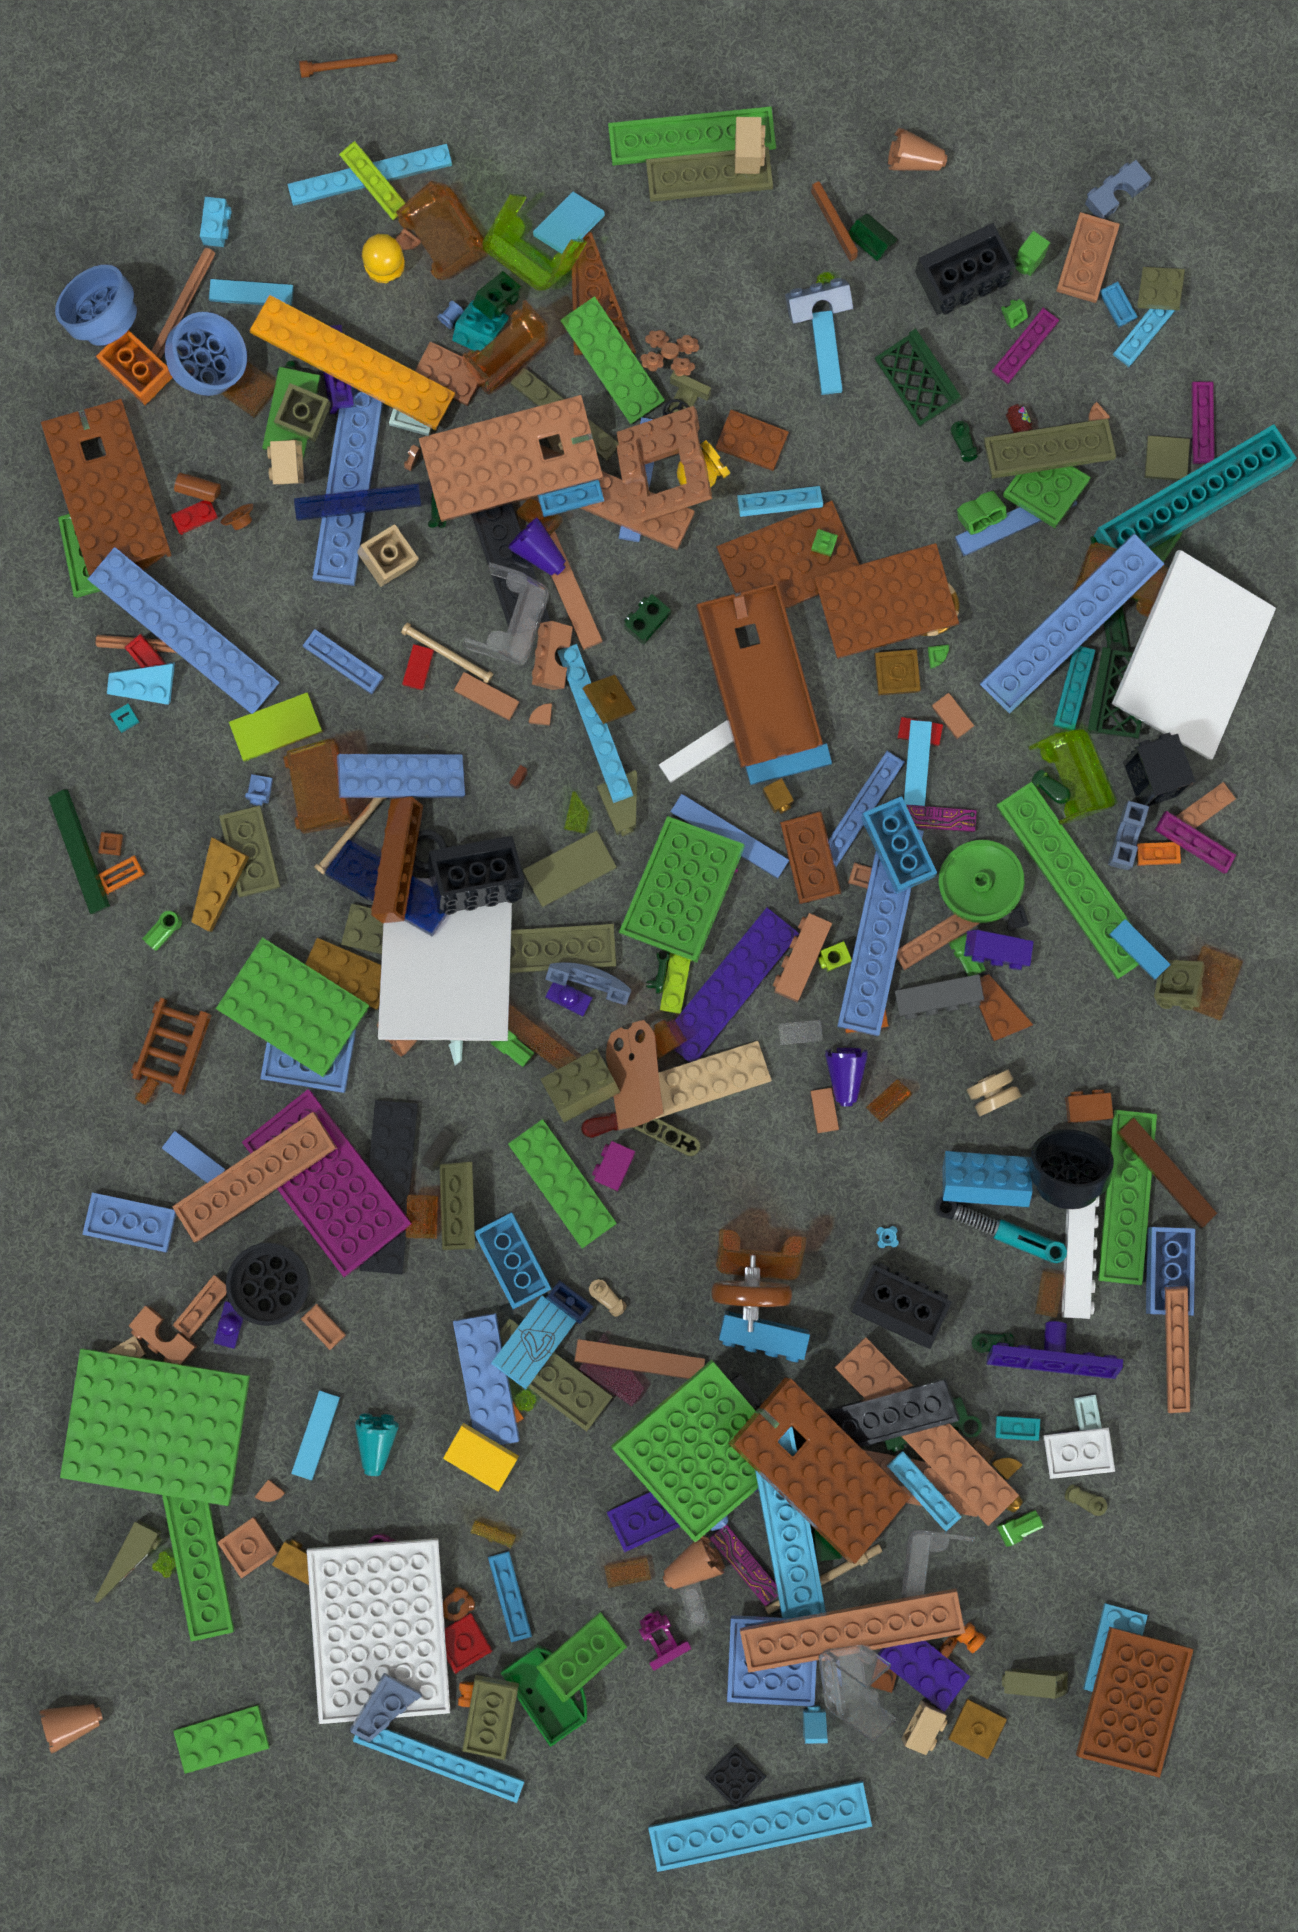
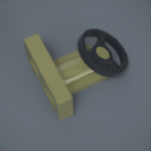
M673 371L670 377V384L679 389L674 399L665 404L662 414L665 416L694 406L698 397L708 401L711 395V387L685 375L677 376ZM671 403L669 407L670 411L666 412L667 405Z

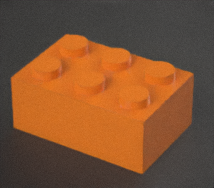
M129 330L122 337L108 344L96 356L100 364L144 405L173 378L168 367Z

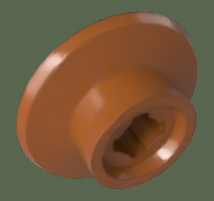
M249 503L240 506L223 517L220 523L222 525L231 524L234 530L247 526L252 521L249 513L253 510V504Z

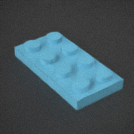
M1104 1603L1083 1687L1084 1690L1093 1691L1109 1627L1143 1635L1147 1614Z

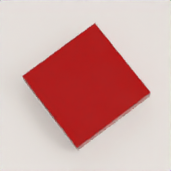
M472 1613L445 1628L447 1661L455 1674L493 1651Z

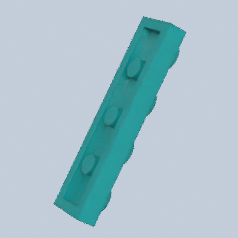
M1079 646L1072 653L1053 726L1070 731L1075 730L1095 654L1094 649Z

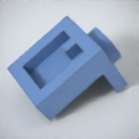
M251 774L248 793L245 795V798L250 800V804L262 806L263 803H269L273 778Z

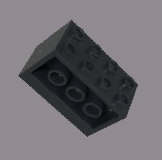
M994 223L919 257L915 273L936 315L941 313L946 315L960 304L962 306L968 305L973 301V298L979 295L980 297H985L991 293L992 289L996 287L1001 289L1007 286L1011 281L1016 266Z
M1169 732L1160 735L1159 739L1154 742L1148 739L1138 743V746L1134 748L1135 750L1131 751V754L1127 755L1128 758L1123 762L1139 804L1152 806L1179 797L1196 782L1178 733L1171 735Z
M513 835L429 851L427 870L439 915H451L461 910L472 911L482 906L493 907L503 902L514 903L522 899L525 880Z
M876 1262L875 1265L870 1264L849 1312L925 1348L931 1349L952 1301L948 1300L949 1295L935 1290L934 1293L928 1291L929 1286L919 1281L911 1283L908 1281V1276L900 1272L892 1274L888 1272L889 1267L879 1262ZM884 1287L887 1295L880 1299L877 1291L882 1290ZM904 1297L906 1305L899 1308L897 1300ZM923 1306L926 1313L918 1317L917 1309Z

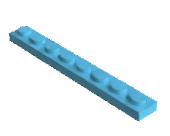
M447 144L372 162L388 182L452 166ZM350 168L288 184L293 206L366 188Z
M577 644L558 650L557 653L562 667L567 668L566 677L613 803L632 797L631 787L607 723H602L582 689L585 685L590 684L591 681Z
M387 1728L370 1742L357 1735L353 1739V1742L515 1803L518 1801L525 1781Z

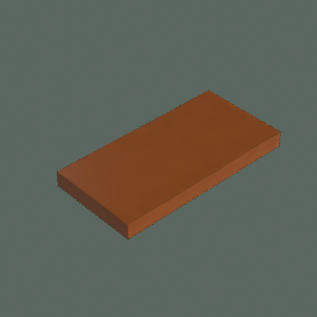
M822 812L780 822L799 903L804 904L841 894Z

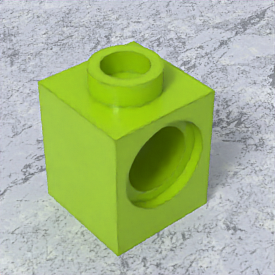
M845 942L821 950L819 953L820 957H817L821 968H826L827 972L852 962ZM832 952L839 955V962L831 963L828 960V954Z

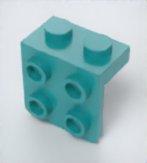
M472 300L456 322L452 341L489 358L493 353L496 337L508 322L509 316L503 313L501 316L497 315L490 320L472 305L474 301Z

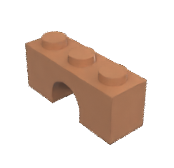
M554 621L540 623L538 643L535 650V665L532 671V685L550 690L564 688L567 668L560 666L556 662L555 651L556 649L570 647L572 626Z
M145 1306L129 1325L133 1329L131 1333L139 1340L145 1339L149 1343L147 1346L156 1354L158 1352L163 1354L165 1362L184 1364L198 1346L182 1333H178L170 1342L162 1340L159 1336V1327L165 1319L150 1306Z

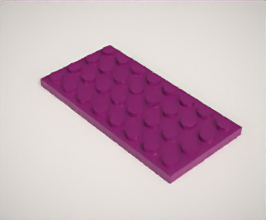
M307 1089L242 1141V1143L251 1154L310 1113H316L337 1146V1149L277 1188V1190L342 1276L346 1277L408 1228L412 1222L312 1091Z

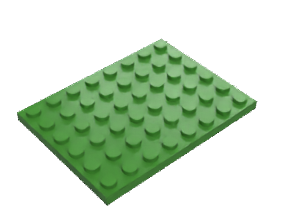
M85 1348L80 1349L60 1478L229 1506L250 1375Z

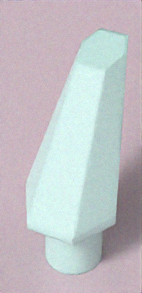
M450 1040V1051L454 1064L457 1065L462 1061L463 1040Z

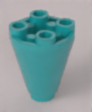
M363 1413L359 1415V1419L355 1422L362 1468L364 1469V1474L368 1476H379L382 1470H384L399 1424L394 1421L393 1415L383 1414L381 1417H372L371 1414Z

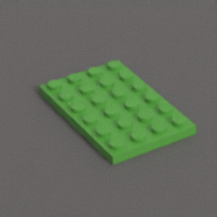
M667 816L619 933L697 963L745 845Z
M262 937L216 1009L324 1078L370 1005Z

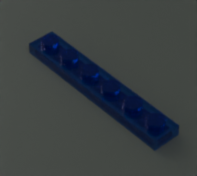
M419 484L294 498L297 521L422 506Z

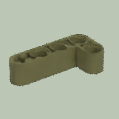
M658 1118L651 1120L659 1125V1129L655 1133L647 1131L646 1126L649 1122L632 1127L686 1156H695L700 1150V1143L695 1137ZM674 1131L678 1135L676 1142L669 1143L666 1141V1133ZM682 1135L686 1137L683 1140L684 1142H695L694 1147L697 1148L695 1151L687 1152V1147L682 1144L681 1148L676 1147Z

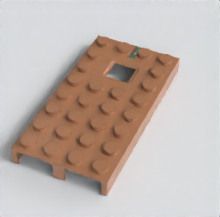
M581 395L419 438L441 522L603 479ZM559 434L564 455L544 460L539 439Z

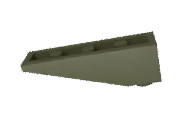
M140 1520L134 1522L94 1599L95 1602L98 1603L105 1598L152 1549L156 1550L162 1540L159 1537L161 1531Z

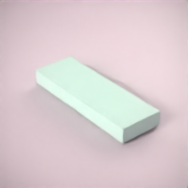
M1096 1395L1074 1398L1079 1431L1102 1428Z

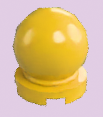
M376 234L368 238L363 246L361 257L369 277L378 283H389V281L399 278L405 266L401 245L388 234Z
M705 440L700 444L706 461L711 488L715 484L717 476H721L724 479L730 475V472L720 462V456L711 444ZM680 460L677 468V479L680 485H683L687 482L684 465Z

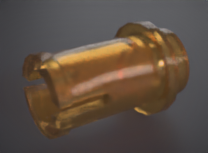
M147 1077L139 1093H135L137 1095L135 1099L144 1105L147 1102L150 1103L149 1099L157 1086H159V1083Z

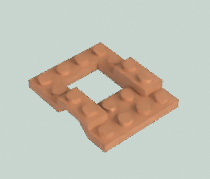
M694 406L617 432L619 444L617 445L621 476L626 486L631 521L634 525L712 499L707 465L699 443L698 431L700 427L697 410ZM679 453L681 463L684 465L687 483L650 496L645 464Z

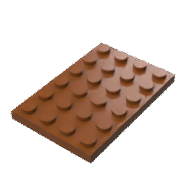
M833 501L823 504V507L809 509L716 546L736 596H739L740 592L778 582L785 609L819 596L815 577L859 565ZM818 529L838 535L831 557L811 551Z
M936 543L814 578L837 659L959 625Z
M1109 1627L1076 1756L1160 1778L1193 1649Z

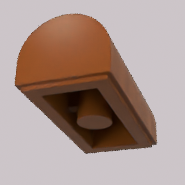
M180 472L175 481L174 491L214 502L220 495L221 484Z

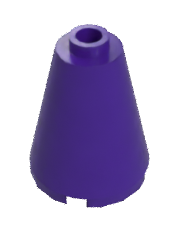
M536 517L526 526L527 528L514 538L508 548L552 576L554 573L559 575L566 567L564 565L566 560L541 521Z
M837 1048V1052L832 1053L831 1049L825 1050L835 1100L840 1103V1106H853V1103L858 1100L868 1056L866 1049L862 1053L861 1048Z

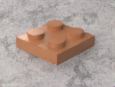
M255 1517L217 1542L241 1579L278 1553Z

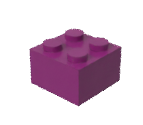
M611 1141L610 1145L605 1144L601 1153L604 1159L601 1165L596 1164L592 1176L595 1177L594 1181L618 1192L634 1158L635 1151Z

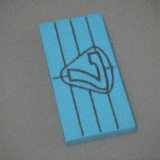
M541 1296L491 1364L524 1389H527L576 1321L545 1297Z

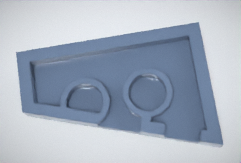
M384 1673L351 1726L350 1732L370 1742L390 1725L389 1723L396 1716L406 1711L411 1703L421 1698L422 1693Z

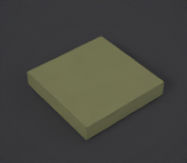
M1148 436L1144 478L1178 481L1187 476L1190 439Z

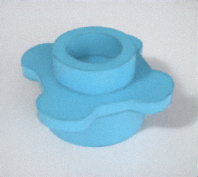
M894 1226L886 1229L879 1227L876 1231L879 1236L877 1245L880 1248L885 1246L896 1247L899 1243L896 1236L897 1228Z

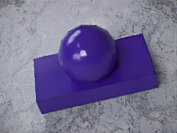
M554 982L545 996L548 1000L582 1017L593 999L567 984L563 986Z
M225 1301L214 1344L235 1349L244 1318L237 1314L230 1302Z

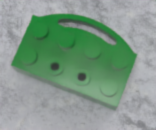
M537 1644L503 1668L501 1675L505 1681L519 1683L517 1698L551 1747L587 1722V1700L583 1686L579 1689L582 1698L580 1701L575 1699L574 1694L565 1702L560 1700L536 1668L553 1651ZM531 1688L533 1691L528 1693L526 1689ZM540 1706H543V1707L545 1708V1710H544V1711H540V1710H539V1707H540Z

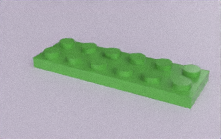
M595 296L560 320L630 425L665 402Z
M543 1119L508 1143L581 1248H584L617 1224Z

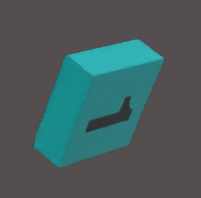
M129 704L110 714L121 733L140 723Z

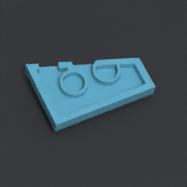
M175 662L110 672L107 694L169 705Z

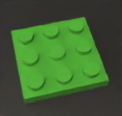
M1073 466L1019 474L1015 476L1007 487L1003 497L1056 529L1090 482L1091 477Z

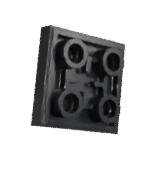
M736 1745L705 1776V1779L734 1808H738L766 1778V1775Z

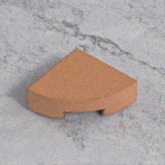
M405 228L396 238L402 250L413 249L421 243L417 237Z
M1096 402L1089 412L1088 420L1095 421L1107 418L1109 420L1110 416Z
M415 445L411 446L408 452L410 456L404 463V467L409 471L413 469L421 455L420 448Z
M544 704L536 708L530 716L529 724L550 726L552 704Z
M268 1480L255 1498L271 1502L281 1498L286 1492L271 1480Z

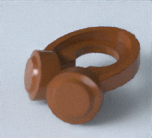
M459 1587L455 1588L454 1592L443 1601V1613L446 1619L456 1621L462 1619L468 1611L474 1610V1599L467 1590ZM464 1598L465 1602L460 1606L459 1613L451 1614L448 1611L449 1603L457 1602L459 1599Z

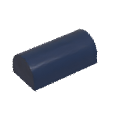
M560 1280L546 1297L547 1300L579 1324L582 1323L594 1307Z

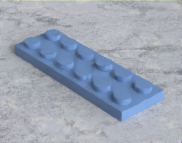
M337 755L339 798H463L465 796L462 755Z
M496 1313L454 1320V1331L473 1429L500 1445L519 1442L520 1438L508 1376L491 1364L503 1348Z

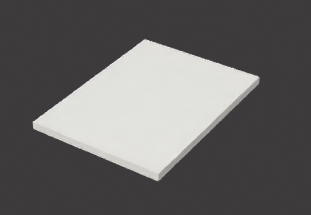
M1181 550L1176 551L1112 704L1163 734L1170 732L1171 735L1178 733L1182 745L1207 759H1213L1276 608Z
M411 878L404 921L383 924L378 1025L379 1040L508 1041L512 903L503 902L493 907L482 906L472 911L461 910L451 915H439L430 878Z
M438 1538L307 1548L319 1724L355 1721L384 1673L422 1693L421 1698L411 1703L406 1711L395 1718L450 1713Z

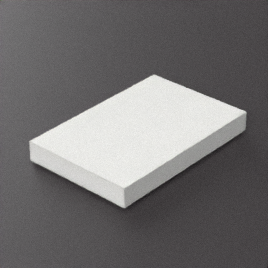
M1109 1427L1044 1435L1050 1479L1115 1472Z

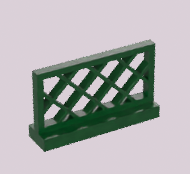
M916 328L909 332L908 336L874 358L919 427L952 405L962 401L955 386ZM907 342L912 347L911 356L899 354L901 346ZM886 356L896 357L893 368L884 366L881 360ZM898 358L910 360L908 370L896 368ZM913 360L923 363L922 373L911 371ZM895 372L907 374L905 385L895 383ZM909 375L921 376L919 387L908 386ZM924 377L932 378L935 381L933 390L922 388ZM906 389L918 391L916 402L908 401L905 398ZM921 392L932 393L930 404L919 403ZM935 394L945 396L948 401L943 406L933 405ZM918 406L929 408L928 416L922 420L916 414Z
M1106 647L1102 648L1087 729L1089 733L1134 739L1140 738L1141 720L1138 719L1137 721L1134 716L1130 715L1119 723L1113 714L1119 711L1120 708L1117 707L1111 711L1107 706L1108 700L1117 693V690H1114L1111 686V680L1118 675L1123 678L1121 673L1128 667L1127 664L1118 670L1115 666L1116 656L1125 657L1130 662L1129 658L1132 657V652L1117 651ZM1112 716L1118 725L1111 730L1103 729L1104 721ZM1133 719L1137 724L1136 732H1126L1122 726Z

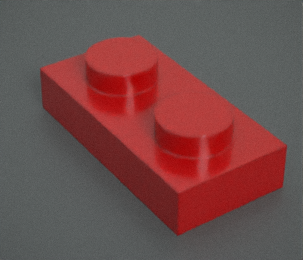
M206 500L171 514L180 535L218 518L212 503Z

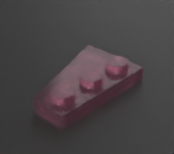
M605 1334L598 1341L599 1343L611 1344ZM583 1363L579 1368L580 1371L631 1407L644 1390V1387L631 1370Z

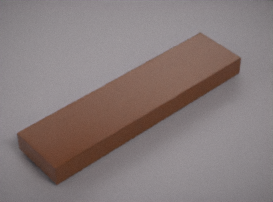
M819 181L812 184L811 193L850 262L855 260L858 250Z

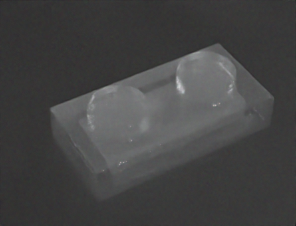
M700 1582L679 1588L690 1630L710 1625L711 1622Z

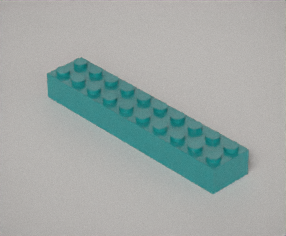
M1273 424L1100 526L1094 537L1108 558L1133 533L1150 549H1153L1290 468L1297 458Z

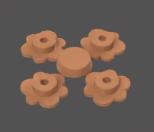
M662 330L650 331L649 335L645 337V341L652 348L659 347L662 349L661 354L649 352L648 354L641 355L640 360L644 368L648 367L650 371H656L658 367H663L662 361L663 357L667 359H674L671 369L674 370L677 376H688L695 369V365L688 358L681 359L677 357L679 352H685L686 354L697 352L699 350L697 339L684 335L682 339H677L676 343L678 345L669 342V337Z

